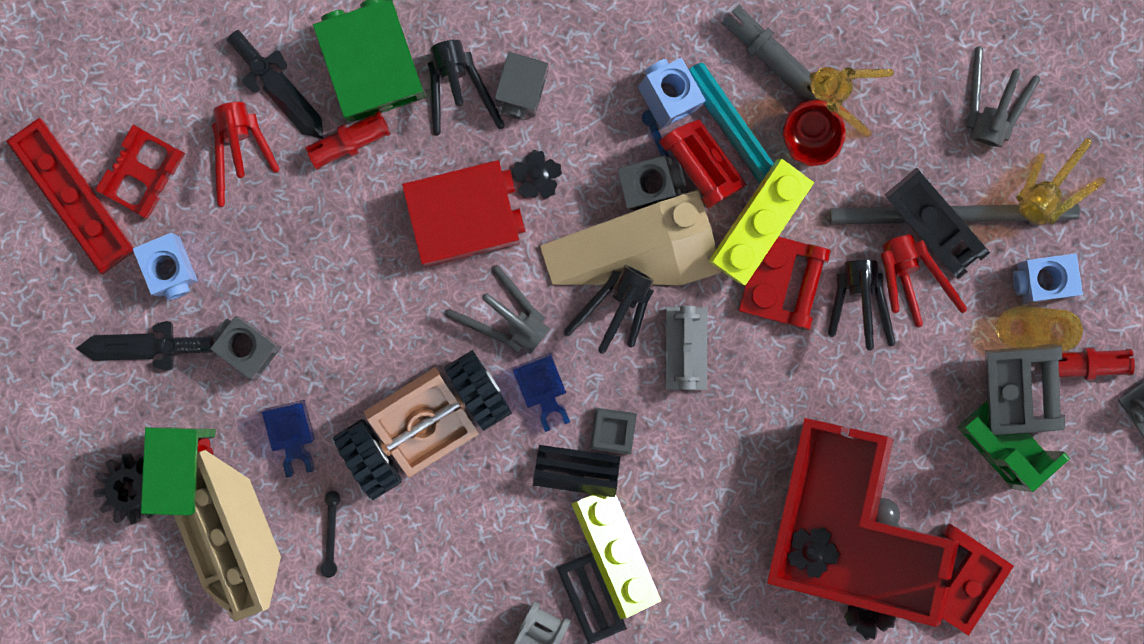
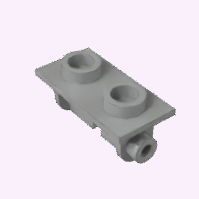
M696 306L666 307V390H707V308Z

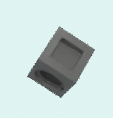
M508 51L495 95L496 106L502 107L501 113L503 115L518 120H525L526 114L533 117L536 116L549 71L547 62Z
M665 155L617 168L627 209L633 211L680 196V188L685 187L684 174L680 164H674L673 159ZM653 172H660L663 177L661 189L653 194L648 193L645 187L646 178Z
M235 316L232 321L227 318L220 324L212 337L216 342L210 349L249 379L257 380L282 347L244 318ZM247 334L253 343L252 350L247 356L239 357L234 349L235 341L239 336Z

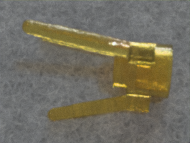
M823 67L817 72L810 74L811 89L816 98L827 102V109L829 111L837 113L865 137H870L872 135L871 130L843 107L842 102L851 95L853 89L852 81L854 79L891 77L894 71L883 68L853 69L846 67L843 70L832 67Z
M1086 138L1051 182L1042 181L1040 184H1035L1045 160L1044 153L1037 155L1024 188L1016 196V199L1020 202L1018 205L1019 210L1027 220L1038 225H1043L1047 222L1053 225L1063 213L1106 182L1104 177H1099L1061 203L1062 192L1058 187L1091 146L1092 140L1090 138Z

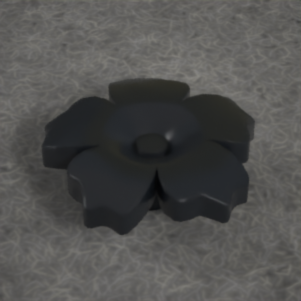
M533 150L530 155L525 157L527 164L515 163L512 173L515 175L516 182H523L518 189V193L523 198H536L538 196V189L545 199L555 195L557 182L552 179L562 175L561 164L555 163L553 159L545 162L544 152Z
M825 527L812 529L810 535L804 529H799L798 532L793 533L794 540L792 541V546L800 550L793 551L788 555L790 565L796 566L799 570L807 567V573L810 578H820L828 570L826 563L837 564L840 556L836 545L828 544L832 533L827 531Z
M852 605L848 607V611L844 616L849 627L857 626L856 631L865 640H875L877 637V627L880 631L885 632L888 628H894L896 621L895 616Z

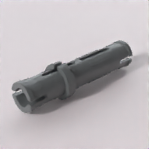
M740 4L732 11V14L743 23V26H740L730 15L721 23L748 47L746 51L751 56L756 54L804 101L818 99L807 89V86H810L820 97L829 89L772 37L774 32L769 27L765 30Z

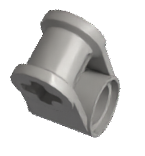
M534 601L517 631V637L513 644H560L571 620L567 618L563 620L558 619L540 609V603ZM538 622L539 624H541V625H543V626L549 628L550 630H552V632H549V631L543 629L542 627L536 625L535 623Z

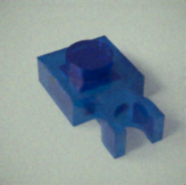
M551 352L513 367V373L527 407L530 408L537 404L541 406L540 420L545 432L551 430L547 421V416L551 412H559L563 417L564 424L570 423L565 406L556 399V397L566 394V389Z
M305 400L265 408L262 411L271 449L272 451L285 450L286 458L283 467L286 478L292 477L294 474L292 460L300 459L305 463L307 473L313 472L315 467L312 455L304 448V444L312 443L315 440Z

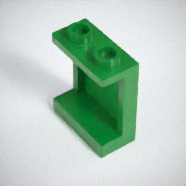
M365 0L360 4L359 9L345 13L344 10L332 11L323 15L321 22L313 24L343 116L349 124L374 115L377 111L384 113L426 98L392 0Z

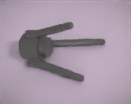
M978 46L975 48L970 114L965 127L973 129L970 136L971 139L1001 148L1004 140L1009 141L1012 129L1033 95L1035 88L1040 82V77L1037 75L1033 76L1009 115L1006 113L1021 73L1019 69H1014L998 108L985 107L983 114L979 113L983 48Z
M495 265L493 272L529 315L527 316L521 312L516 316L488 293L482 296L483 301L511 323L507 332L513 335L512 337L454 310L448 309L445 314L447 317L508 345L517 353L523 348L531 354L550 330L543 323L546 317L531 305L501 267Z

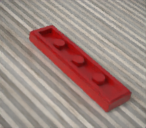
M39 117L6 141L100 274L106 273L134 253V247L42 118Z

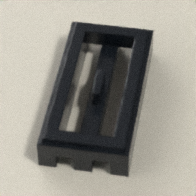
M539 445L533 486L615 498L621 456ZM543 470L554 471V472H561V473H567L568 475H566V474H559V473H552V472H545V471H543ZM584 476L595 477V478H602V479H609V481H607V480H600V479H593V478H586V477H584Z
M592 552L556 567L588 644H593L627 629L624 620L620 619ZM588 563L592 565L616 623L608 627L583 567ZM574 569L577 572L600 627V631L595 633L592 632L568 572Z

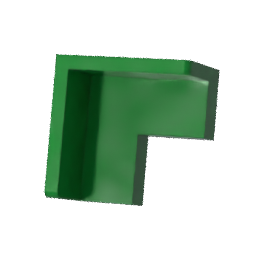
M987 401L957 427L1010 488L1014 490L1034 492L1070 460V457L1063 451L1044 450L1029 433L994 435L989 430Z
M145 427L141 514L186 516L194 514L198 438L215 437L216 429Z

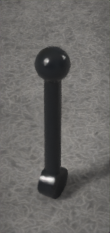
M333 490L327 492L324 497L325 503L328 505L326 562L321 566V573L327 578L333 577L338 570L334 562L336 506L340 503L341 497L338 492Z

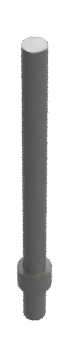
M1027 200L1026 204L951 206L964 222L1026 221L1027 225H1045L1047 220H1078L1080 216L1078 203L1047 204L1045 200ZM895 207L830 208V225L908 223Z

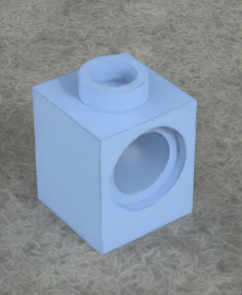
M682 57L671 63L663 59L649 66L645 70V78L638 85V89L660 129L694 113L706 101ZM661 83L672 85L676 89L677 97L667 96L662 91Z
M169 233L133 248L151 295L157 297L165 296L167 301L177 299L190 292L189 285L198 282L180 236ZM172 258L176 263V272L170 279L163 280L159 273L160 265L163 261Z
M1077 253L1026 260L1017 263L1018 271L1013 273L1014 290L1018 296L1022 295L1023 304L1083 295ZM1041 269L1047 270L1052 275L1053 284L1050 290H1045L1038 284L1037 275Z

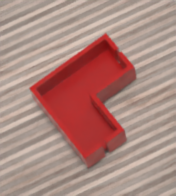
M804 418L767 584L933 627L941 625L949 587L941 585L942 579H951L959 541L876 521L894 439L850 428L849 431V429L843 426ZM825 527L827 531L832 533L828 544H835L840 556L837 564L826 563L828 570L820 578H810L807 573V567L799 570L796 566L790 565L788 555L793 551L800 550L792 546V541L794 540L793 533L798 532L799 529H804L810 535L812 529Z

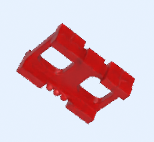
M133 124L121 144L126 149L119 152L121 157H117V163L112 165L114 170H106L95 190L148 219L160 199L157 196L163 191L169 180V175H174L185 153ZM147 141H153L167 150L164 161L156 170L140 163L137 158ZM127 176L136 178L147 187L144 196L137 205H132L117 195L120 185Z

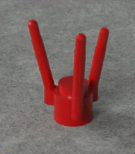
M229 102L213 109L216 121L212 124L215 138V175L218 207L225 205L224 141L230 143L233 163L238 178L245 176L239 141L249 137V130L272 172L278 173L280 169L259 128L256 114H248L244 102Z
M908 234L891 239L881 246L883 253L880 256L885 267L888 295L893 313L899 312L897 276L901 279L915 326L919 328L923 325L909 274L920 269L919 261L921 259L961 313L967 311V307L930 256L924 240L915 242L913 235Z

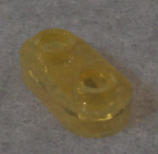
M1016 306L1001 313L996 323V332L1002 343L1012 348L1057 344L1062 345V351H1067L1078 345L1082 338L1083 327L1080 319L1074 313L1067 310ZM1014 320H1019L1023 324V332L1020 335L1013 334L1010 329V325ZM1056 323L1064 328V335L1060 339L1052 335V327Z

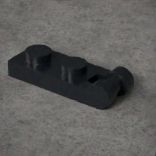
M917 167L884 194L958 280L968 272L965 268L978 258L982 261L990 254L989 250ZM963 240L967 246L954 256L950 250Z

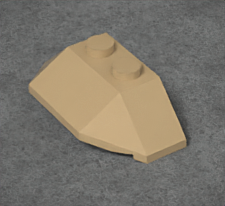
M208 451L198 452L195 512L189 516L174 515V518L203 589L219 606L229 611L228 615L236 622L269 609L281 555L250 479Z

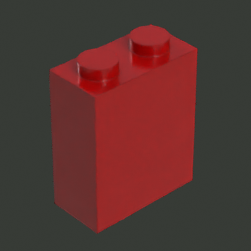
M499 160L402 184L421 263L425 268L520 244L518 234L526 232L520 208L512 210L508 194L516 193L510 169L502 170Z

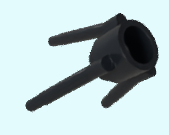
M447 40L433 45L430 48L433 61L427 63L431 76L433 134L438 136L441 133L440 75L443 81H449L455 104L462 106L463 99L458 79L465 76L464 69L467 70L497 128L503 129L505 126L474 66L471 52H464L460 40Z
M875 260L845 262V273L837 274V292L828 335L830 337L836 335L846 290L849 289L850 296L861 297L866 349L868 351L874 349L871 296L873 295L876 296L887 343L889 346H894L896 341L883 289V274L878 273V262Z
M624 265L621 272L613 270L605 285L565 328L564 335L570 336L604 298L615 289L612 297L619 301L620 305L598 351L601 354L607 351L628 308H635L638 302L627 342L629 347H634L647 303L654 292L650 288L654 280L641 271Z

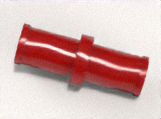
M377 111L375 112L376 114L349 127L343 124L337 127L338 132L305 146L315 169L319 170L322 166L347 154L353 157L359 154L360 148L391 135L381 112Z
M1085 347L1082 352H1063L1062 359L1058 360L1059 377L1083 376L1085 380H1095L1096 376H1132L1135 371V359H1129V357H1133L1134 353L1132 349L1095 351L1093 347Z

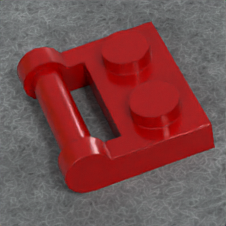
M700 119L674 129L659 141L666 152L671 151L702 193L704 197L701 201L708 210L721 201L733 196L747 185Z
M778 236L746 286H744L738 312L810 330L813 318L810 317L823 264L828 263L831 250ZM796 256H800L808 260L794 312L782 310Z
M948 523L942 535L945 536L944 538L959 541L958 546L967 550L968 553L946 586L949 587L942 619L969 636L1014 565Z

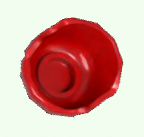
M819 99L802 101L788 112L783 125V139L790 156L794 160L810 167L825 165L840 154L845 142L846 129L843 118L835 106L827 101Z

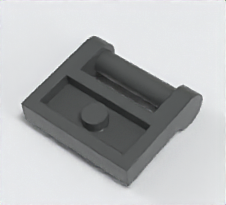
M1046 344L1036 347L985 350L989 430L994 435L1066 429L1065 415L1061 414L1058 360L1062 359V345ZM1031 362H1041L1044 414L1040 416H1033Z

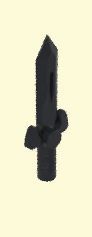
M240 30L233 32L227 38V41L252 70L242 79V83L251 91L258 93L261 89L256 83V77H261L264 82L262 89L302 134L323 139L321 116L282 72L276 73L270 68L271 64L278 65L281 70L287 68V63L279 51H275L265 59Z
M165 321L157 323L152 327L154 332L165 334V337L162 339H157L153 333L93 335L76 349L93 361L153 359L156 354L164 353L166 354L165 357L161 360H154L153 366L158 369L172 370L174 367V355L180 353H213L210 348L214 344V339L212 336L174 337L173 323Z

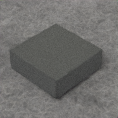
M596 408L590 449L631 454L637 413Z

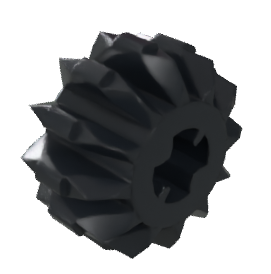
M131 453L122 454L120 463L115 459L108 460L106 466L110 474L102 472L96 476L99 482L105 484V488L97 489L93 494L95 497L105 496L107 499L100 506V511L105 513L114 509L113 521L116 523L122 522L126 516L131 525L140 522L144 455H140L136 461H134ZM133 481L132 487L138 490L137 495L128 496V490L123 488L124 482ZM142 514L146 518L155 516V514Z

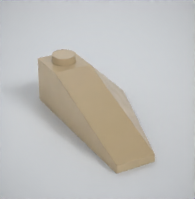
M699 190L658 202L540 245L552 285H605L612 271L621 272L624 265L637 269L654 280L652 285L682 286L721 273V270L708 262L716 247Z

